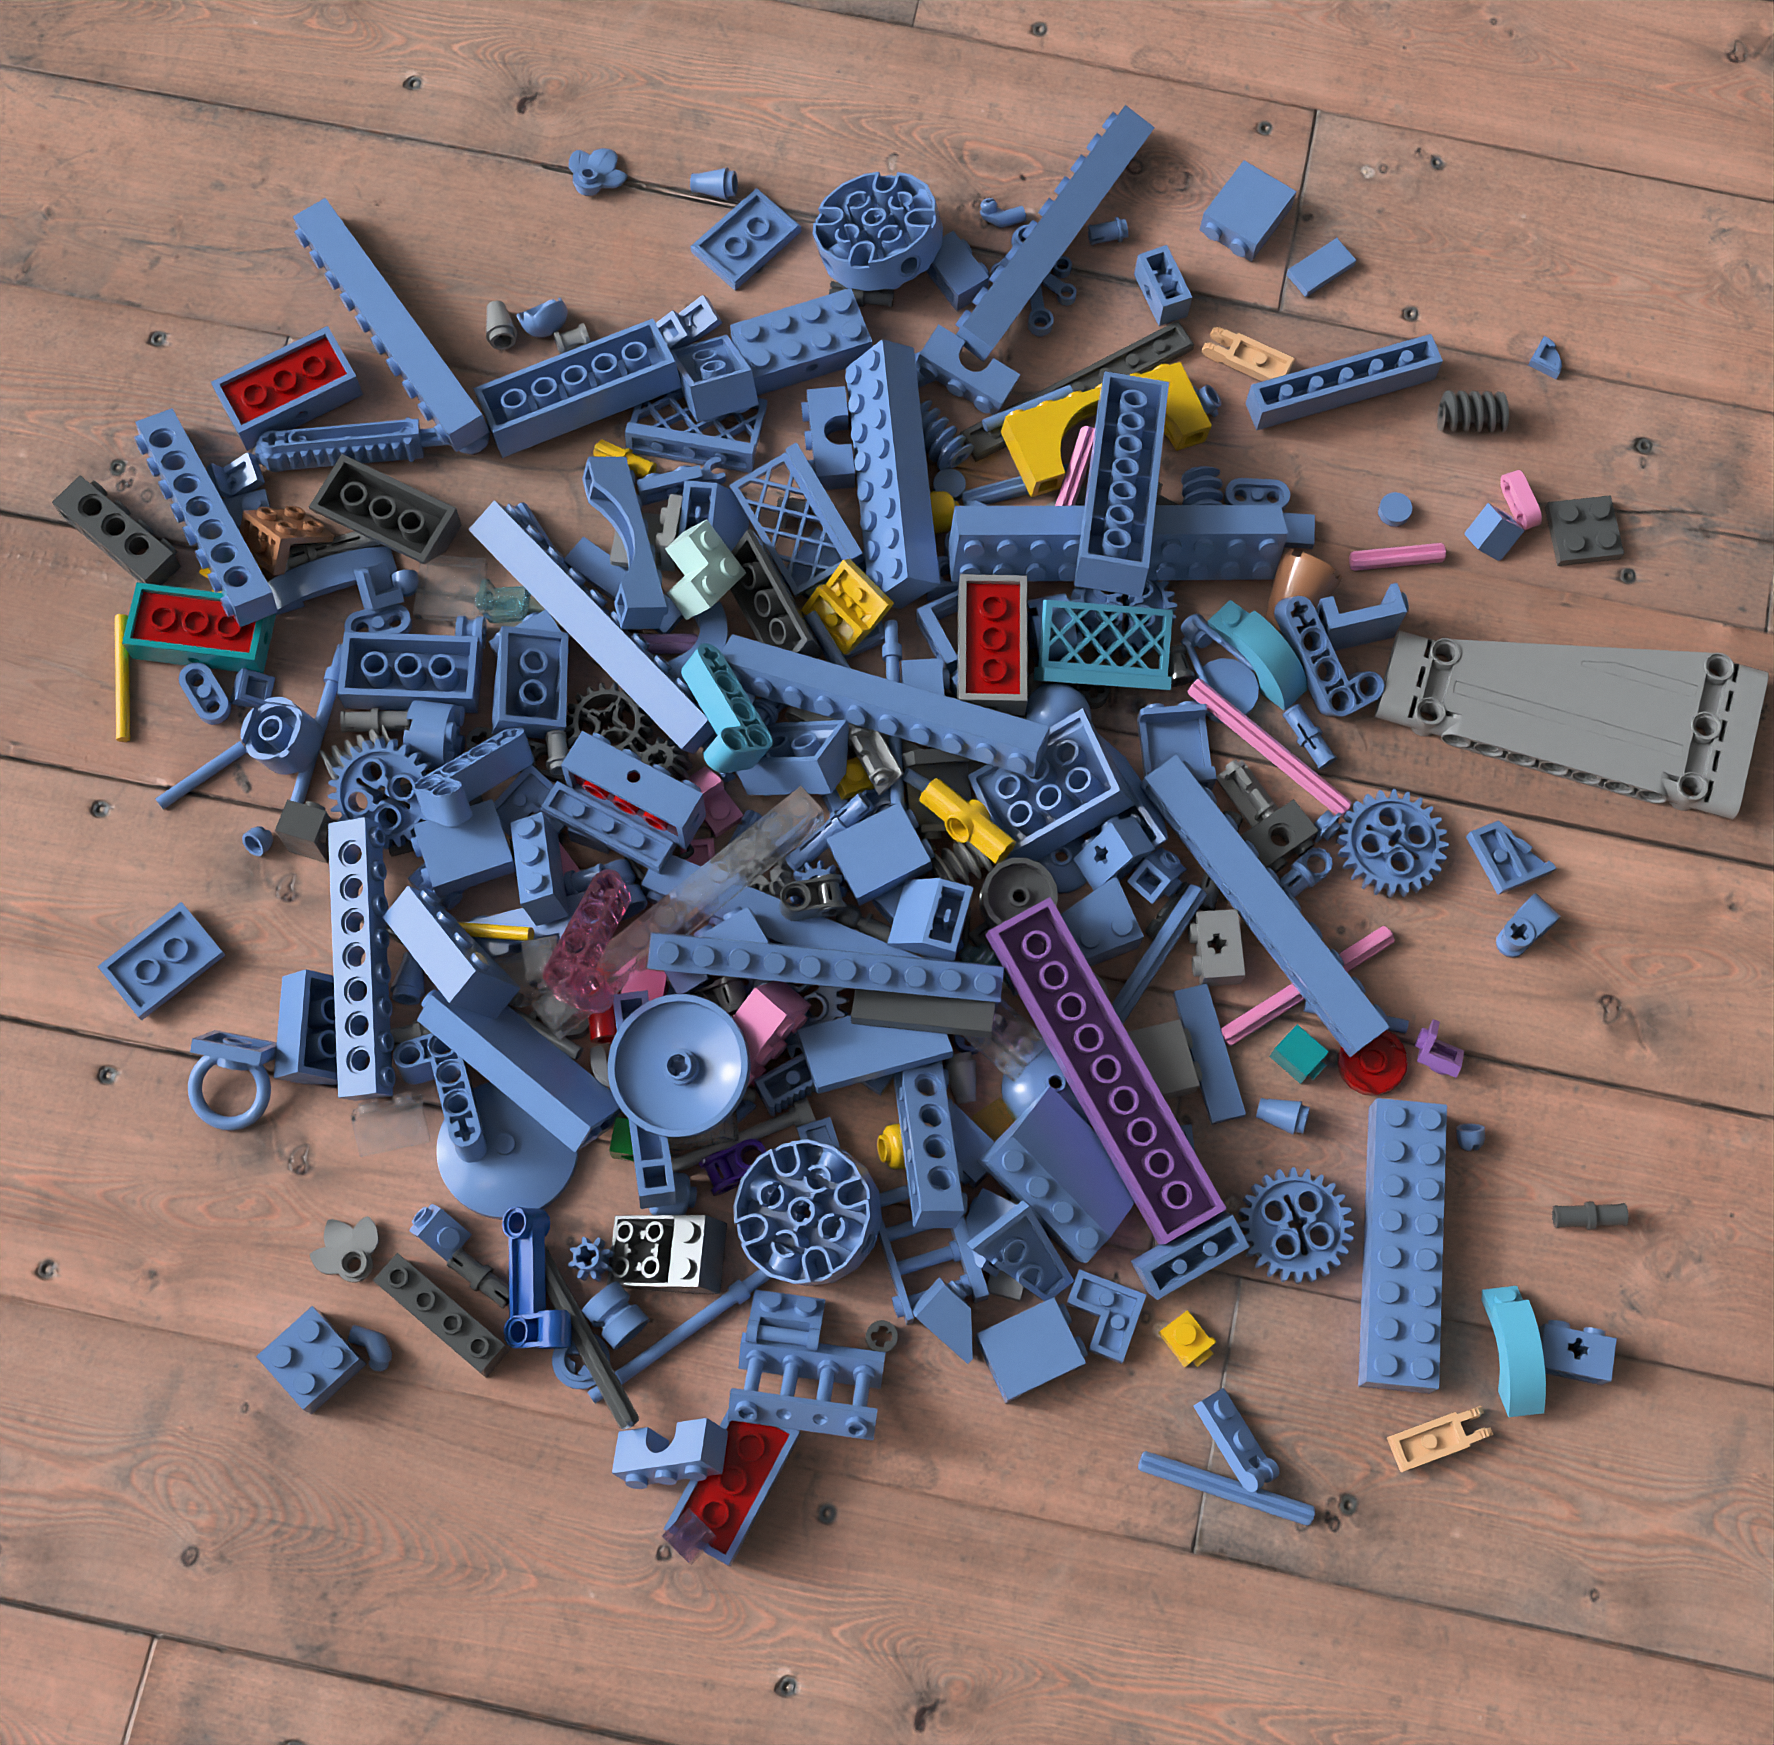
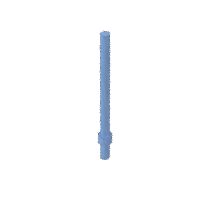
M887 620L884 623L885 644L882 645V660L886 662V679L900 683L899 661L902 660V645L898 643V622L896 620ZM888 735L889 748L903 771L902 739ZM902 777L890 786L891 806L900 802L902 807H904V783Z
M337 644L331 667H327L323 679L326 684L315 717L317 723L323 728L321 744L338 691L343 644ZM320 748L312 760L311 768L304 773H298L291 801L304 804Z
M759 1269L742 1282L738 1279L728 1287V1292L617 1370L615 1374L621 1385L737 1302L739 1305L751 1297L750 1293L772 1277H769ZM597 1385L587 1392L595 1404L603 1399Z

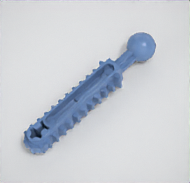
M406 417L405 420L282 431L271 430L259 437V441L255 443L256 451L254 452L258 464H262L269 471L280 472L284 470L335 466L342 454L360 463L407 459L413 462L414 459L424 458V447L451 444L449 442L443 444L434 428L421 429L419 418L410 419V417ZM490 430L488 434L459 451L470 455L481 452L488 445Z

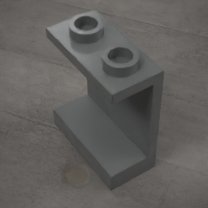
M939 749L913 750L902 754L903 772L910 768L930 781L935 778L941 779L966 801L971 800L968 762L974 760ZM904 781L907 810H912L919 824V827L915 829L916 833L922 835V840L925 838H942V832H947L945 822L919 801L922 791Z

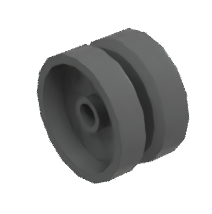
M1010 858L997 864L987 875L979 895V911L985 924L992 929L1051 897L1056 906L1058 901L1057 885L1051 873L1040 863L1028 858ZM1016 893L1023 896L1021 903L1014 901L1013 897H1015Z

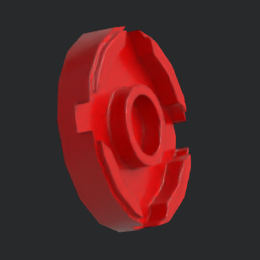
M1386 1030L1351 1057L1340 1047L1337 1066L1341 1078L1351 1089L1362 1095L1379 1096L1389 1093L1401 1083L1407 1072L1408 1062L1405 1055L1406 1050L1402 1042L1395 1034Z

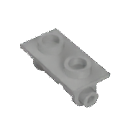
M858 725L849 728L848 742L851 744L876 791L881 795L902 777L904 772L881 732L868 728L863 729Z
M1236 759L1225 766L1226 770L1216 776L1220 786L1251 827L1279 809L1243 760L1239 762Z

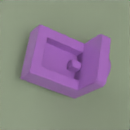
M1433 1019L1428 1029L1422 1027L1416 1039L1415 1047L1419 1048L1417 1062L1429 1066L1431 1070L1438 1074H1448L1456 1078L1462 1067L1464 1050L1436 1039L1440 1022Z

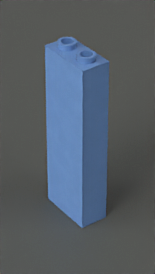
M432 990L423 999L421 1006L424 1008L417 1021L575 1153L611 1129L616 1117L620 1115L622 1110L614 1099L612 1091L601 1084L566 1053L548 1041L508 1005L494 1020L449 1003L440 990Z

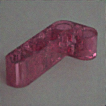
M602 870L594 876L543 971V979L558 1001L596 1014L605 1012L611 1007L614 1001V993L602 973L595 968L631 900L624 881L619 873L614 870ZM600 918L597 922L591 924L592 921ZM580 948H584V949H583L582 951H580L579 953H575V952H576L577 950H579ZM568 978L565 982L558 984L562 979ZM599 988L597 992L589 995L592 990Z

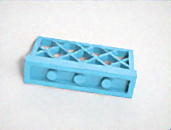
M1043 600L1038 667L1034 668V680L1171 690L1172 677H1168L1173 610ZM1052 607L1063 608L1072 618L1061 630H1058L1051 621ZM1072 609L1082 610L1079 613L1075 614ZM1089 610H1094L1103 622L1090 633L1080 618ZM1103 611L1113 613L1109 617H1107ZM1120 613H1126L1134 622V625L1123 635L1112 623ZM1135 614H1144V616L1138 619ZM1152 615L1163 616L1162 630L1153 638L1143 624ZM1076 624L1086 637L1073 648L1063 634ZM1107 626L1117 640L1104 650L1094 637ZM1139 629L1149 642L1136 653L1126 639ZM1051 630H1052V632H1053L1055 635H1053V636L1050 638V632H1051ZM1059 639L1069 653L1059 662L1048 661L1049 647ZM1088 642H1091L1100 654L1091 664H1086L1077 654ZM1122 644L1132 658L1123 666H1117L1109 655ZM1152 646L1160 655L1158 669L1148 668L1140 658ZM1073 657L1077 663H1069L1068 661ZM1103 660H1105V661L1108 663V665H1099V664H1100ZM1136 662L1140 668L1130 666Z

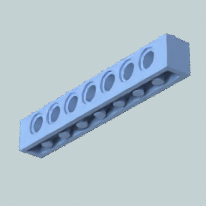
M171 408L136 421L139 435L135 436L134 439L142 455L148 454L149 458L146 461L153 477L160 476L161 481H158L159 487L166 500L172 499L173 504H170L175 519L178 523L184 521L186 526L182 527L190 546L196 544L198 550L195 551L200 566L202 569L209 568L211 573L207 575L214 592L221 591L224 597L220 598L227 616L234 615L237 623L242 627L277 613L275 599L270 586L174 410Z
M364 817L328 823L338 1098L353 1101L393 1096V1085L395 1084V1072L392 1068L391 1055L394 1039L390 1032L392 1003L389 998L388 985L391 979V970L387 961V948L390 939L386 930V921L383 918L388 911V902L384 890V880L387 875L386 866L383 862L385 834L382 824ZM362 851L361 858L357 862L358 854ZM363 885V891L358 896L359 888ZM364 919V926L360 930V923ZM366 953L365 961L361 965L362 955ZM367 986V994L363 999L362 993L364 988ZM368 1021L369 1027L364 1034V1025ZM370 1056V1063L366 1068L365 1061L366 1058Z

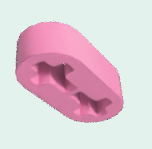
M1516 470L1502 475V492L1515 521L1524 530L1539 526L1542 521L1541 511L1523 472Z

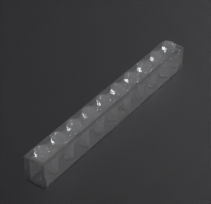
M802 786L798 787L535 1001L532 1007L537 1016L558 1040L562 1039L612 998V995L617 994L623 987L648 968L651 932L689 935L824 824L823 809Z

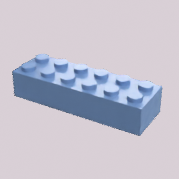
M652 318L473 389L502 458L682 388L676 362Z

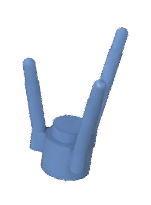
M1193 614L1182 623L1181 632L1185 637L1182 639L1181 644L1186 646L1198 677L1208 685L1209 682L1194 647L1205 648L1213 640L1218 642L1251 670H1254L1248 660L1236 648L1208 626V622L1201 614Z

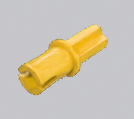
M603 439L599 440L594 446L593 455L595 457H626L629 470H633L637 477L643 479L644 476L656 472L657 464L655 462H650L633 454V450L630 448L624 450Z

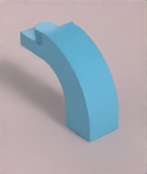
M1230 600L1208 620V626L1236 648L1251 664L1259 679L1260 693L1282 710H1287L1307 691L1305 672L1295 652L1274 626L1254 610L1249 614Z
M1517 1286L1483 1289L1481 1301L1493 1327L1498 1346L1500 1363L1498 1393L1508 1417L1543 1414L1546 1400L1545 1363L1540 1333L1530 1301L1523 1300Z

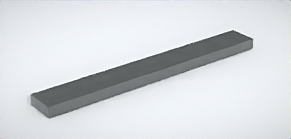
M1177 320L1000 412L1067 385H1070L1074 392H1085L1095 389L1102 383L1105 371L1124 375L1136 372L1143 374L1152 371L1161 364L1169 363L1194 349V343ZM981 421L960 432V435L963 434L966 437L964 445L966 446L971 443L974 446L971 456L975 462L1007 447L1001 434L1003 426L986 432Z

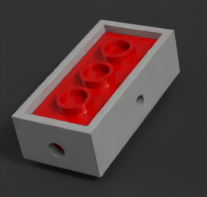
M960 574L958 587L957 700L1009 715H1025L1027 705V576Z

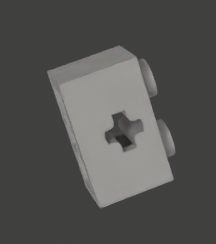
M1238 909L1196 912L1193 923L1188 924L1190 944L1195 943L1196 956H1192L1193 976H1199V985L1206 983L1208 986L1241 984L1245 977ZM1211 943H1215L1216 948L1221 949L1219 954H1215L1214 948L1210 947Z

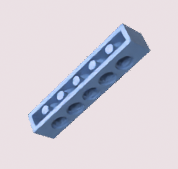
M941 1060L893 1073L914 1228H956L962 1214L967 1212L966 1193H961L960 1186L963 1168L961 1161H957L955 1152L958 1146V1134L956 1130H952L951 1125L953 1102L952 1099L947 1098L946 1092L949 1084V1074L947 1069H943ZM929 1154H933V1155L937 1156L938 1158H934V1157L930 1156ZM933 1185H937L941 1187L943 1190H939L935 1188Z

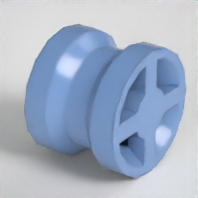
M457 616L455 636H478L482 649H485L487 640L486 617L477 616L475 619H468L466 616Z

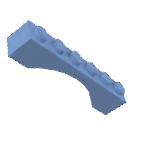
M588 457L582 477L588 503L601 512L613 525L621 537L627 552L628 573L620 583L614 603L620 628L660 629L664 615H667L669 612V599L667 595H663L661 588L662 574L660 569H656L655 548L648 540V522L642 518V501L640 495L635 492L634 471L629 470L626 457Z
M648 990L612 995L617 1031L632 1012L649 1001ZM628 1118L640 1209L675 1205L676 1192L668 1137L644 1130Z

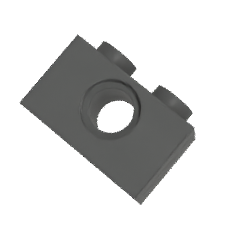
M1293 799L1240 836L1244 841L1248 840L1255 846L1259 853L1258 859L1264 867H1269L1277 873L1288 864L1286 859L1295 853L1300 857L1315 845L1313 840L1319 830ZM1280 836L1286 841L1287 845L1277 846L1272 842L1271 837Z

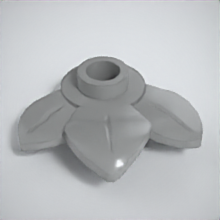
M366 1216L353 1229L344 1222L334 1219L327 1220L324 1230L325 1247L310 1253L312 1263L317 1270L326 1275L339 1274L344 1280L352 1283L363 1281L372 1271L373 1260L371 1255L379 1243V1235L375 1223L370 1217ZM354 1259L361 1260V1267L357 1271H351L349 1268L351 1261Z

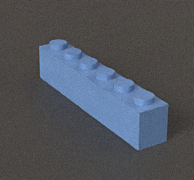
M1428 334L1252 384L1245 404L1257 431L1435 380L1443 360L1432 334Z

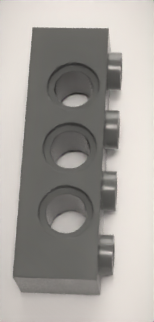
M80 475L52 501L62 518L138 582L163 585L181 567L175 557L178 553L177 550L164 538L159 542L153 537L154 531L143 520L139 519L135 522L129 516L131 512L119 500L115 502L110 501L106 497L108 495L106 490L93 480L89 483ZM101 510L99 514L91 516L94 511ZM125 529L121 534L113 536L116 531ZM148 548L144 554L137 555L141 549Z
M396 1253L373 1279L377 1285L485 1378L489 1376L510 1351L505 1344L400 1254Z

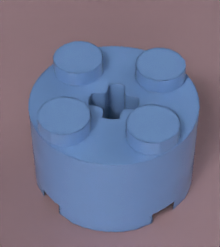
M1065 593L1027 600V607L1030 608V612H1027V640L1030 649H1037L1038 657H1033L1036 666L1039 663L1043 600L1076 602V600H1070ZM1052 607L1051 621L1058 630H1061L1072 618L1063 608ZM1072 609L1075 614L1079 613L1078 609ZM1075 624L1063 634L1073 648L1083 640L1081 633H1076ZM1051 630V632H1050V638H1051L1053 635H1055V634L1052 632V630ZM1059 639L1049 647L1048 661L1059 662L1069 653ZM1084 647L1077 654L1084 652Z
M271 697L264 700L266 704L260 708L254 707L245 717L241 727V740L245 744L248 754L277 774L288 775L308 771L312 766V760L320 748L323 734L321 725L307 712L284 697Z
M414 700L409 707L406 718L413 721L411 722L410 729L404 730L403 744H411L409 754L412 755L421 751L422 755L418 762L420 764L430 762L429 770H436L457 758V755H462L465 750V736L460 735V726L464 723L465 708L454 704Z

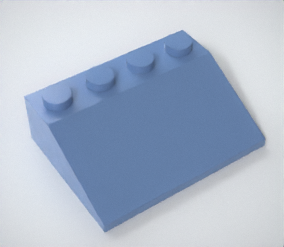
M1083 708L1049 728L1047 751L1034 778L989 764L968 775L978 801L983 803L989 811L990 820L1016 841L1014 849L1005 860L1010 858H1028L1037 861L1135 805L1122 774Z
M1048 1086L977 1160L1018 1204L1023 1200L1030 1206L1044 1231L1074 1262L1087 1263L1109 1240L1135 1204L1096 1132L1051 1086Z

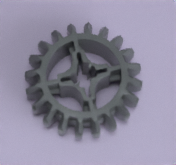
M601 682L599 684L600 690L595 692L592 687L588 686L586 688L588 694L586 697L577 693L575 698L578 704H568L567 709L570 714L566 715L567 727L564 730L567 738H569L567 740L568 749L571 750L585 722L589 724L590 729L595 731L594 733L604 736L611 743H621L613 746L620 751L628 749L637 754V752H640L639 749L647 750L646 742L648 743L646 739L653 737V730L649 727L653 724V719L624 690L619 691L618 683L614 682L611 689H606L605 684ZM609 706L605 710H596L601 707ZM624 710L629 712L635 719L633 731L627 729L626 724L622 723V713ZM608 723L614 724V727L610 729ZM606 724L608 730H604L602 726Z

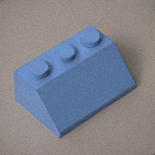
M848 721L780 722L766 726L773 739L772 746L754 768L737 771L747 795L771 796L790 794L796 796L800 794H830L836 789V786L846 774L849 736Z
M305 969L282 977L274 1067L275 1079L300 1084L338 1085L334 976Z

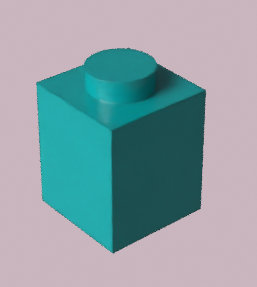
M1297 1024L1274 1048L1269 1057L1301 1084L1307 1077L1314 1080L1327 1066L1322 1060L1329 1051Z

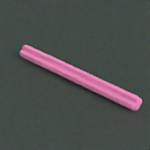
M1197 679L1191 685L1188 694L1200 704H1207L1208 711L1334 814L1340 812L1343 816L1350 808L1352 803L1347 797L1202 679Z
M1382 926L1340 952L1339 955L1344 962L1343 968L1346 972L1351 971L1393 944L1395 939L1391 930L1386 926ZM1293 983L1222 1027L1221 1032L1224 1042L1229 1046L1236 1044L1305 999Z

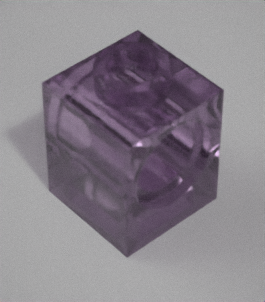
M689 1508L662 1535L690 1565L718 1538Z

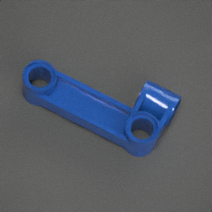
M511 1207L505 1212L502 1222L503 1231L509 1237L510 1318L504 1326V1339L511 1348H571V1314L567 1310H546L545 1237L550 1230V1217L543 1209Z

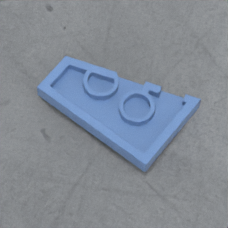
M1023 1200L966 1243L973 1251L983 1256L1001 1271L1007 1273L1043 1301L1055 1297L1074 1282L1032 1209Z

